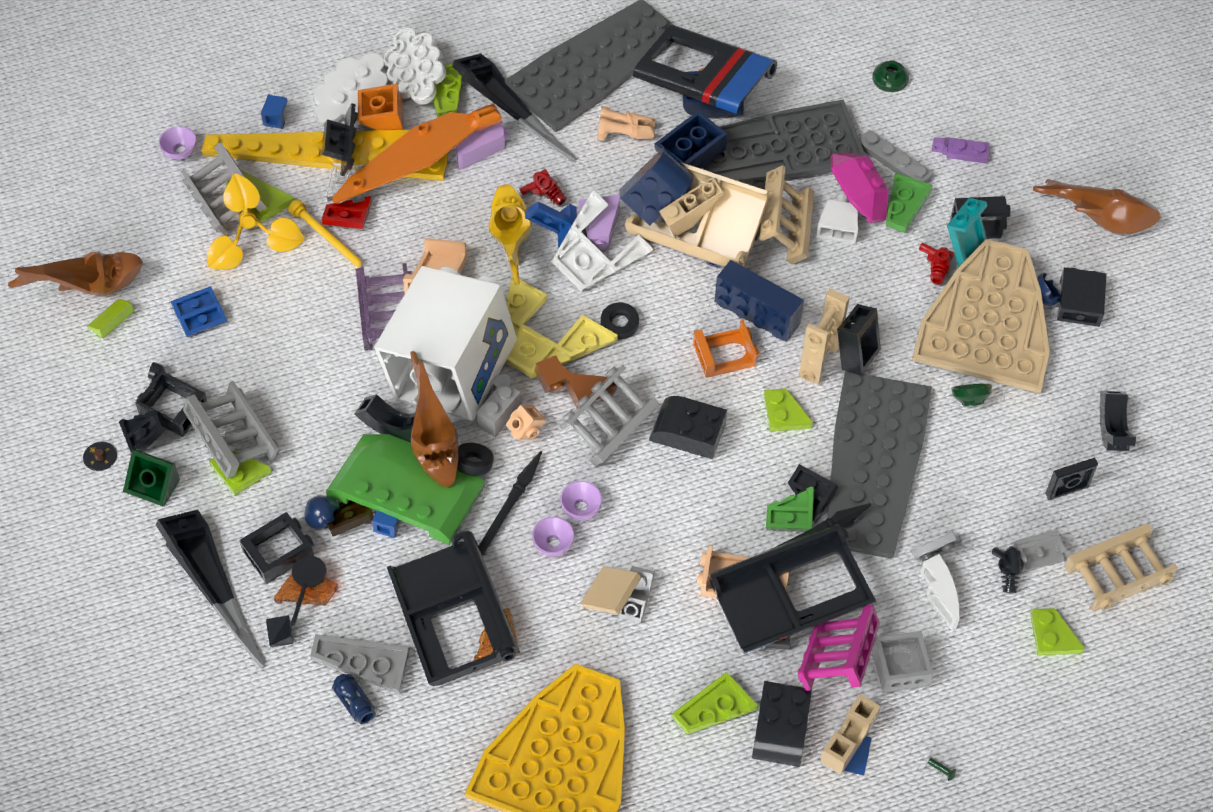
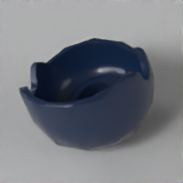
M1045 272L1037 276V280L1041 289L1043 304L1054 306L1060 301V293L1053 285V280H1045L1047 274Z
M317 495L309 499L304 512L305 521L308 526L320 530L325 528L328 523L335 520L334 511L339 510L337 500L326 495Z

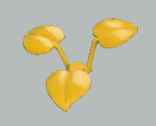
M234 173L224 190L223 200L226 207L231 211H242L238 214L240 221L238 231L233 242L229 236L223 235L217 237L211 243L207 252V265L210 269L230 270L241 263L243 252L236 244L239 241L243 228L251 229L258 225L264 232L269 234L266 239L267 245L277 252H287L297 248L304 241L305 237L298 225L289 218L283 217L274 220L271 223L270 230L256 219L254 211L250 209L255 208L259 204L260 195L256 186L244 176Z

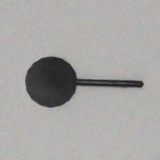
M302 557L292 567L294 581L302 586L291 621L292 626L296 624L306 588L319 585L326 577V565L318 557Z

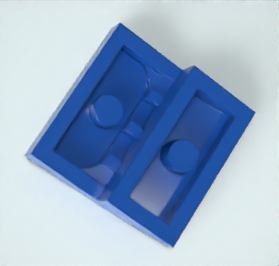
M211 286L171 301L172 308L186 337L227 322L226 316Z

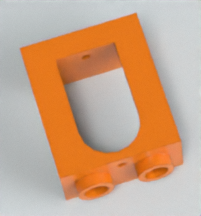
M740 320L739 329L704 336L702 329L694 331L693 345L705 378L755 367L759 351L757 345H753L751 341L752 333L749 327L746 328L744 320ZM733 343L740 344L745 348L746 354L742 358L716 365L710 352L711 348Z

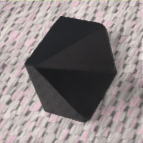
M289 615L266 619L270 648L294 644Z

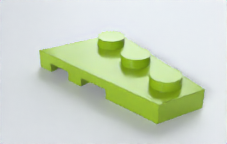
M452 64L443 65L446 69V76L442 82L435 85L437 93L433 99L437 118L450 112L458 113L463 76L452 67Z
M242 170L246 178L256 186L260 199L266 206L260 212L256 207L250 208L254 211L256 219L260 223L286 209L294 201V197Z
M725 672L674 711L672 718L688 735L758 710V705Z

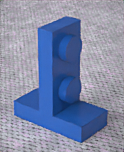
M538 201L525 211L526 219L558 234V248L577 217V207L569 204L559 212Z

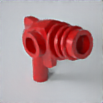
M546 169L534 173L533 182L519 188L522 195L533 191L536 196L542 194L557 206L562 205L567 199L565 193L560 190V186H557L558 183L549 175Z
M922 242L919 250L928 254L926 259L931 262L930 280L933 284L940 285L945 280V276L951 267L954 252L949 251L946 247H940L937 250Z

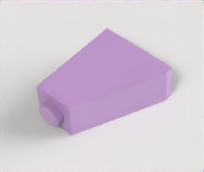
M502 121L483 130L473 132L456 146L459 169H464L505 149V140H508L507 127L503 128Z
M619 194L602 196L609 205L583 230L584 235L600 251L609 249L620 212ZM587 199L579 200V212Z

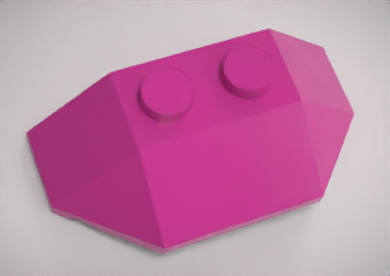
M848 152L832 154L831 171L849 202L859 213L866 217L869 223L885 221L887 216L888 188L869 156Z

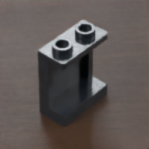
M1064 267L1060 277L1061 295L1057 321L1100 327L1105 309L1107 273Z

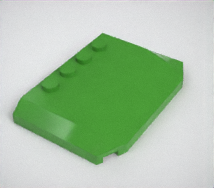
M363 434L326 490V496L345 504L351 500L376 511H381L401 521L429 531L430 538L450 545L452 538L457 534L484 489L485 481L480 476L467 475L457 470L455 481L449 488L439 486L420 466L412 452L410 442L390 434Z

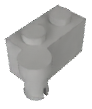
M505 374L497 375L494 378L495 391L476 412L477 427L494 437L504 428L512 412L521 405L520 391L511 387V379Z

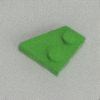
M809 487L806 491L795 496L794 494L790 495L783 501H776L767 505L766 530L806 532L812 529L814 487Z

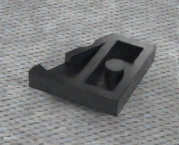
M156 410L149 411L144 415H135L134 419H121L119 421L131 453L133 449L144 452L168 430L162 413Z
M800 464L788 481V485L795 495L806 491L809 487H814L813 523L816 524L838 489L837 484Z

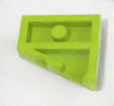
M786 388L764 390L763 395L770 432L812 429V420Z
M215 459L209 460L211 467L235 496L271 473L268 465L254 459H249L239 463L236 475L227 479Z
M1055 608L1031 609L1030 617L1037 656L1083 654L1084 646Z

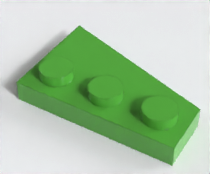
M895 173L886 227L905 233L933 191V185Z

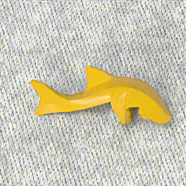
M504 184L495 191L488 228L493 238L504 248L514 283L518 285L520 283L518 269L519 246L530 234L533 222L525 218L527 208L515 189L509 184Z

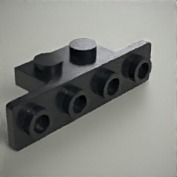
M351 103L345 114L344 124L329 119L324 124L322 155L341 160V176H345L354 164V158H352L355 149L353 139L356 134L354 124L358 113L355 112L356 104Z

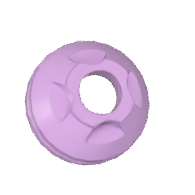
M177 126L169 128L159 138V147L162 153L171 159L186 158L195 151L197 146L194 132L187 127ZM177 147H185V150L181 153L174 152Z
M576 481L568 484L560 496L562 510L567 516L575 520H587L594 517L600 510L602 503L599 489L594 484L586 481ZM578 502H584L588 507L584 511H578L574 506Z
M547 517L540 520L533 528L532 540L535 548L541 554L557 557L565 554L571 548L574 541V531L570 523L565 519ZM557 538L560 544L557 547H550L547 545V540Z

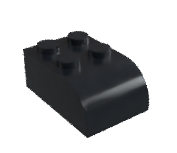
M669 396L662 403L649 441L713 460L726 425L727 409L682 396Z
M764 681L752 759L800 767L812 689L806 691L804 687Z

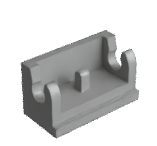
M1058 530L1019 539L1014 542L1013 547L1021 551L1020 559L1024 563L1021 573L1064 561L1063 553L1066 550Z

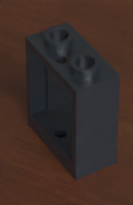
M1005 196L955 198L950 221L969 198L986 201L988 206L981 213V217H996V220H982L986 238H1002L1003 231L1007 229V217H1010L1011 208L1006 203Z
M857 304L838 327L837 333L842 370L862 375L880 352L881 344L877 308Z
M161 370L157 377L150 381L148 388L139 394L135 404L138 413L141 415L155 409L151 407L166 389L184 398L195 394L198 401L202 403L207 402L205 392ZM183 408L174 419L162 413L168 430L181 437L192 426Z
M287 512L239 540L242 552L266 584L291 570L295 562L300 558L314 556L312 550L314 543L308 534L304 535L302 533L299 521L295 517L291 518ZM289 528L301 545L268 564L256 546L284 529Z

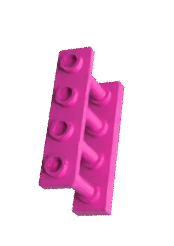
M873 605L864 606L861 616L856 619L827 621L814 627L812 635L809 637L807 650L803 654L801 667L798 669L799 681L803 683L806 691L812 689L815 678L845 676L848 678L851 687H861L880 625ZM857 628L853 634L829 636L830 632L834 630ZM852 644L848 650L824 652L826 646ZM847 660L843 666L819 668L820 662Z

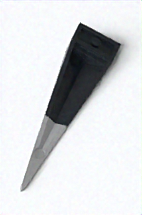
M481 53L453 61L452 67L461 76L465 77L466 83L570 161L574 162L575 156L549 133L520 98L508 87L504 81L505 78L492 61Z
M199 510L158 519L156 527L165 539L166 547L255 663L262 669L264 662L234 598L209 525Z

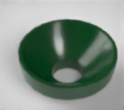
M890 60L884 61L875 67L872 80L875 86L882 91L898 92L907 86L909 74L901 63ZM895 67L898 71L891 73L887 68Z
M979 383L954 386L951 388L952 396L962 403L963 406L981 405L991 395L992 384Z

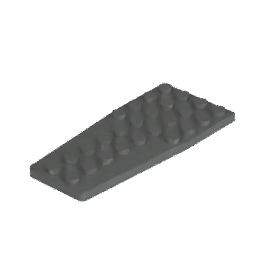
M638 0L549 50L504 81L528 109L557 132L600 103L631 78L637 63L662 35L665 28L672 23L647 2ZM666 43V44L661 48V50L658 52V54H657L656 56H658L662 51H664V50H665L667 47H669L671 44H667V43Z
M843 99L783 110L719 126L728 133L726 150L701 169L748 184L753 183L754 180L766 182L767 172L782 165L785 166L784 179H792L832 172V154L848 152L866 155Z
M845 371L834 429L830 481L837 484L838 489L828 503L827 518H831L837 511L868 503L872 504L845 526L849 536L846 543L852 552L884 558H892L894 556L924 441L932 386L865 374L858 375Z

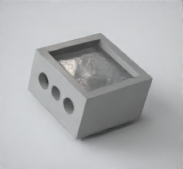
M922 631L875 638L872 654L883 693L930 685L933 671Z

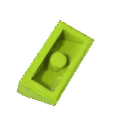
M117 299L88 324L87 327L103 339L134 312L132 304L129 301Z

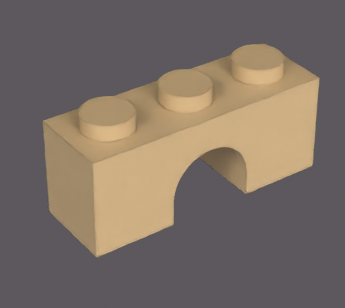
M859 694L848 711L838 733L835 731L824 748L820 762L842 774L877 720L881 706Z

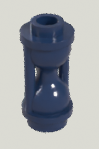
M351 674L337 676L332 685V690L354 721L359 722L361 725L371 721L376 715L375 707Z

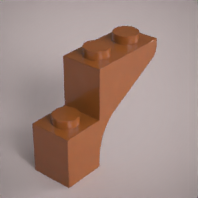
M556 355L536 363L534 370L545 393L550 391L555 393L566 386L576 408H578L577 402L585 395L589 397L593 393L591 388L597 382H603L607 378L605 376L572 373L560 363ZM612 382L606 390L613 396L618 386Z

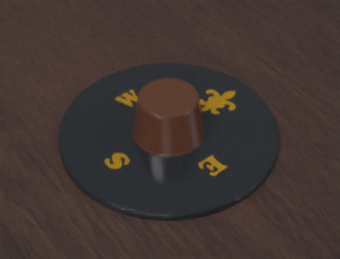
M96 442L90 445L83 454L85 466L93 471H103L110 468L117 458L115 447L107 442Z

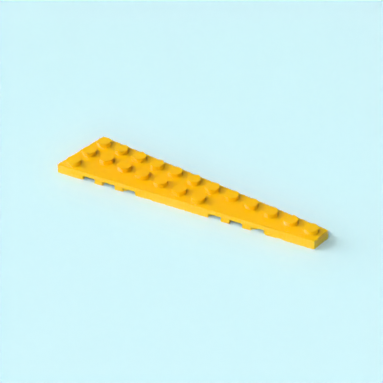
M409 130L356 131L353 139L355 149L352 154L354 164L352 169L348 171L357 172ZM320 131L205 135L201 149L203 156L216 157L219 153L214 146L221 142L233 159L341 170V160L322 155L324 132ZM450 151L432 166L404 177L444 181Z

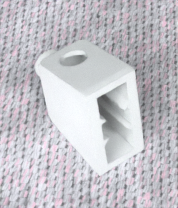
M844 194L838 195L837 201L828 200L818 222L816 237L856 243L858 232L857 209L849 203L847 196Z

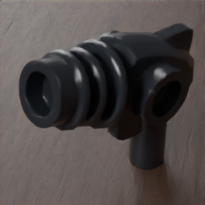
M1013 546L1008 547L1006 551L998 547L992 549V555L1000 559L998 566L1001 573L1006 574V576H1001V578L1006 579L1002 581L1005 585L1001 586L1004 593H1017L1019 587L1015 586V584H1019V582L1015 581V579H1020V577L1015 575L1021 574L1024 568L1023 560L1020 559L1021 551Z

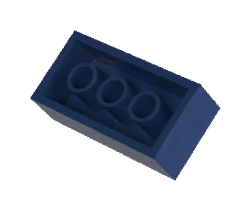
M732 260L727 263L716 278L714 302L720 307L734 312L738 317L750 321L756 327L762 328L774 337L786 342L800 326L804 304L802 298Z

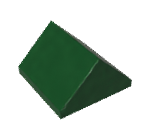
M133 449L123 492L162 507L165 506L180 481L175 464Z

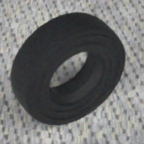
M616 302L608 305L603 310L600 323L601 326L617 334L618 339H626L637 331L639 315L633 306L623 302ZM616 315H623L628 319V323L625 326L619 327L615 326L611 320Z
M472 442L463 443L458 446L457 470L471 476L484 475L491 470L494 456L488 447ZM465 457H477L482 461L474 462L467 460Z

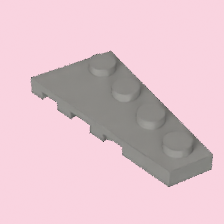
M315 634L310 656L311 660L400 694L409 656V647Z

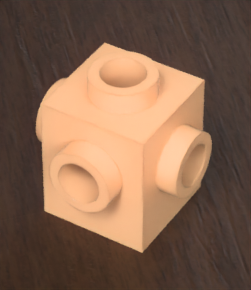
M520 405L518 409L512 412L506 426L511 430L514 438L518 440H532L539 434L540 428L547 420L534 405Z

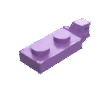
M934 137L932 152H940L949 159L987 163L990 143L950 137Z

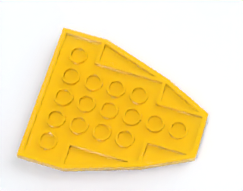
M578 664L570 667L539 692L484 750L465 791V797L502 812H619L621 807L625 737L620 680Z

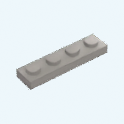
M868 130L859 139L865 153L895 173L928 183L933 178L934 172L873 131Z

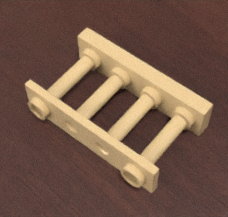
M782 165L766 174L765 190L768 191L769 197L761 220L760 240L764 241L774 236L788 248L786 261L792 265L808 258L814 191L810 187L799 192L784 180L785 166ZM783 191L792 197V204L782 197ZM781 207L791 214L790 220L781 214ZM780 224L789 230V237L779 230Z
M831 288L826 293L822 319L818 326L815 327L808 323L806 327L799 376L805 381L813 382L819 385L821 380L824 357L827 352L831 350L837 353L839 350L837 329L846 319L850 299L849 296Z
M1148 523L1068 556L1064 566L1068 574L1075 571L1081 572L1096 596L1091 606L1093 612L1099 609L1107 610L1120 600L1158 584L1166 585L1174 579L1173 576L1178 569L1176 564L1164 568L1148 544L1153 531ZM1135 546L1141 548L1156 572L1145 577L1128 550ZM1116 554L1121 556L1136 581L1125 585L1109 561V557ZM1095 563L1101 564L1116 589L1105 593L1090 571L1089 566Z

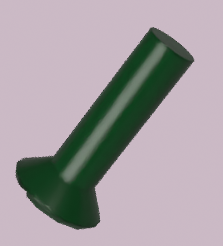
M933 758L928 760L927 764L945 774L948 781L955 777L956 769L950 770Z

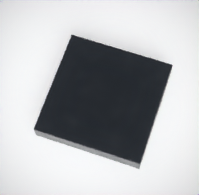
M1095 457L1054 470L1045 493L1048 500L1089 488L1098 466Z

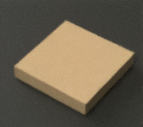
M603 566L580 604L586 609L619 615L641 576L637 572Z

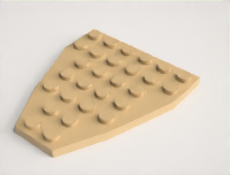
M986 239L955 271L923 317L911 361L1040 394L1050 349L1041 289L1029 250Z

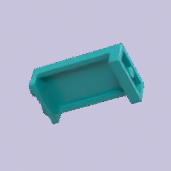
M969 198L947 224L958 267L987 239L981 219V213L988 206L986 201Z

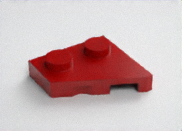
M366 196L365 201L353 203L351 199L341 203L326 204L322 216V225L364 229L372 203L371 196Z

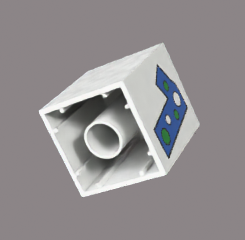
M421 266L374 348L396 401L414 406L417 405V379L410 352L415 351L419 361H423L430 384L446 413L474 421L477 415L476 412L486 399L494 384V378L499 375L517 341V337L502 287L496 280L487 276H481L478 279L461 276L456 270L449 267H441L437 270Z

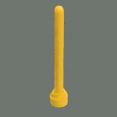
M296 199L289 205L288 212L292 216L302 218L356 267L362 266V260L307 212L306 205L301 200Z

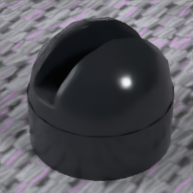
M152 362L148 378L153 379L157 377L161 370L166 372L165 367L159 363Z

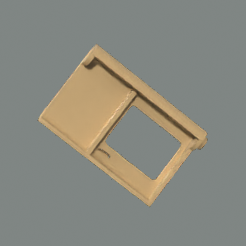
M682 163L694 174L689 188L694 189L713 177L724 193L702 216L697 232L693 234L685 231L675 238L666 224L655 221L649 226L636 213L631 215V217L629 216L625 222L628 234L634 236L639 234L645 240L723 267L730 260L744 267L764 214L769 193L766 190Z

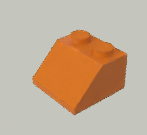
M391 84L358 90V122L375 130H403V98L398 85Z

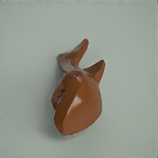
M1050 179L1045 181L1046 185L1033 187L1035 192L1061 196L1071 200L1076 204L1074 210L1086 213L1100 227L1115 234L1141 232L1155 225L1161 218L1159 210L1154 205L1121 189L1114 188L1110 190L1072 185Z
M99 251L90 252L80 258L61 260L38 266L15 268V273L19 276L9 282L8 286L14 288L36 281L49 280L60 284L59 291L75 289L90 295H110L125 288L140 272L143 261L139 256L132 253L102 254Z
M411 351L410 356L418 387L417 405L411 431L412 452L420 466L439 486L449 488L455 481L458 467V433L430 384L423 361H419L416 352Z

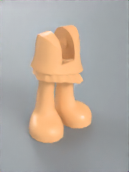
M601 106L597 141L605 140L608 133L626 134L631 139L635 138V140L653 139L655 135L653 128L656 126V120L652 117L636 114L635 112L632 114L627 111L626 114Z

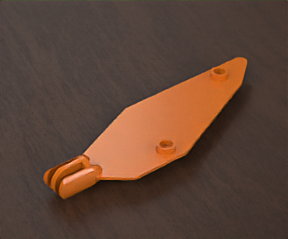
M490 104L469 114L450 112L413 127L348 178L332 197V201L334 203L342 202L432 166L473 132L500 123L502 117L495 104Z

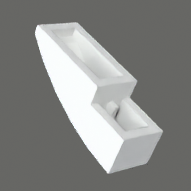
M937 554L923 562L921 574L929 584L926 592L927 597L953 631L957 628L960 619L958 594L947 565L940 554Z

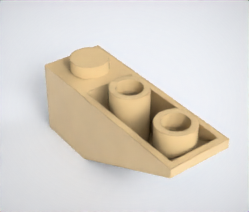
M712 177L659 212L676 238L693 227L724 193Z

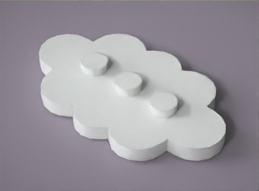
M406 27L394 35V47L387 50L384 54V64L388 68L386 75L392 84L398 85L403 99L412 97L415 103L424 105L434 99L437 93L435 85L442 82L446 76V69L441 63L443 55L436 47L437 43L432 34L424 32L417 35L414 29Z
M368 53L359 60L345 58L338 62L335 71L325 75L324 84L316 87L313 92L314 101L318 105L316 116L321 124H325L327 119L335 122L341 121L342 118L345 119V114L351 103L356 104L355 112L358 113V90L388 85L387 76L383 73L385 69L383 57L379 54Z

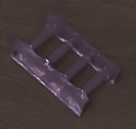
M402 263L403 274L370 278L365 276L364 268L355 269L365 351L373 350L372 341H377L376 339L380 338L384 329L375 330V328H371V323H375L374 321L391 319L395 310L373 312V310L369 311V306H373L372 303L402 300L405 295L404 291L371 295V293H367V289L376 285L404 282L405 274L412 275V271H407V263Z

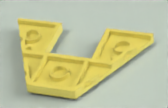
M511 276L506 305L511 316L517 341L505 363L533 379L537 377L534 370L536 363L556 355L560 363L564 365L618 340L617 334L584 315H581L558 344L527 327L526 323L547 300V294L519 279L520 283L515 285L513 276Z

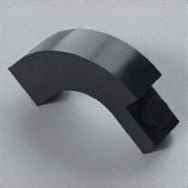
M1101 391L1100 427L1102 441L1106 450L1130 451V446L1136 445V437L1129 432L1127 425L1128 394L1123 391Z
M377 394L364 398L354 415L380 434H390L411 443V431L415 413L407 414L400 412L388 405Z

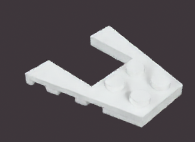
M594 190L590 193L551 260V263L580 291L589 288L653 250L638 234L610 261L582 233L609 205Z

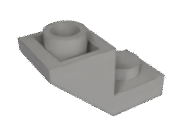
M632 566L630 571L637 572L641 579L618 617L641 623L655 571Z

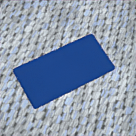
M866 736L844 771L864 776L872 740L871 737Z

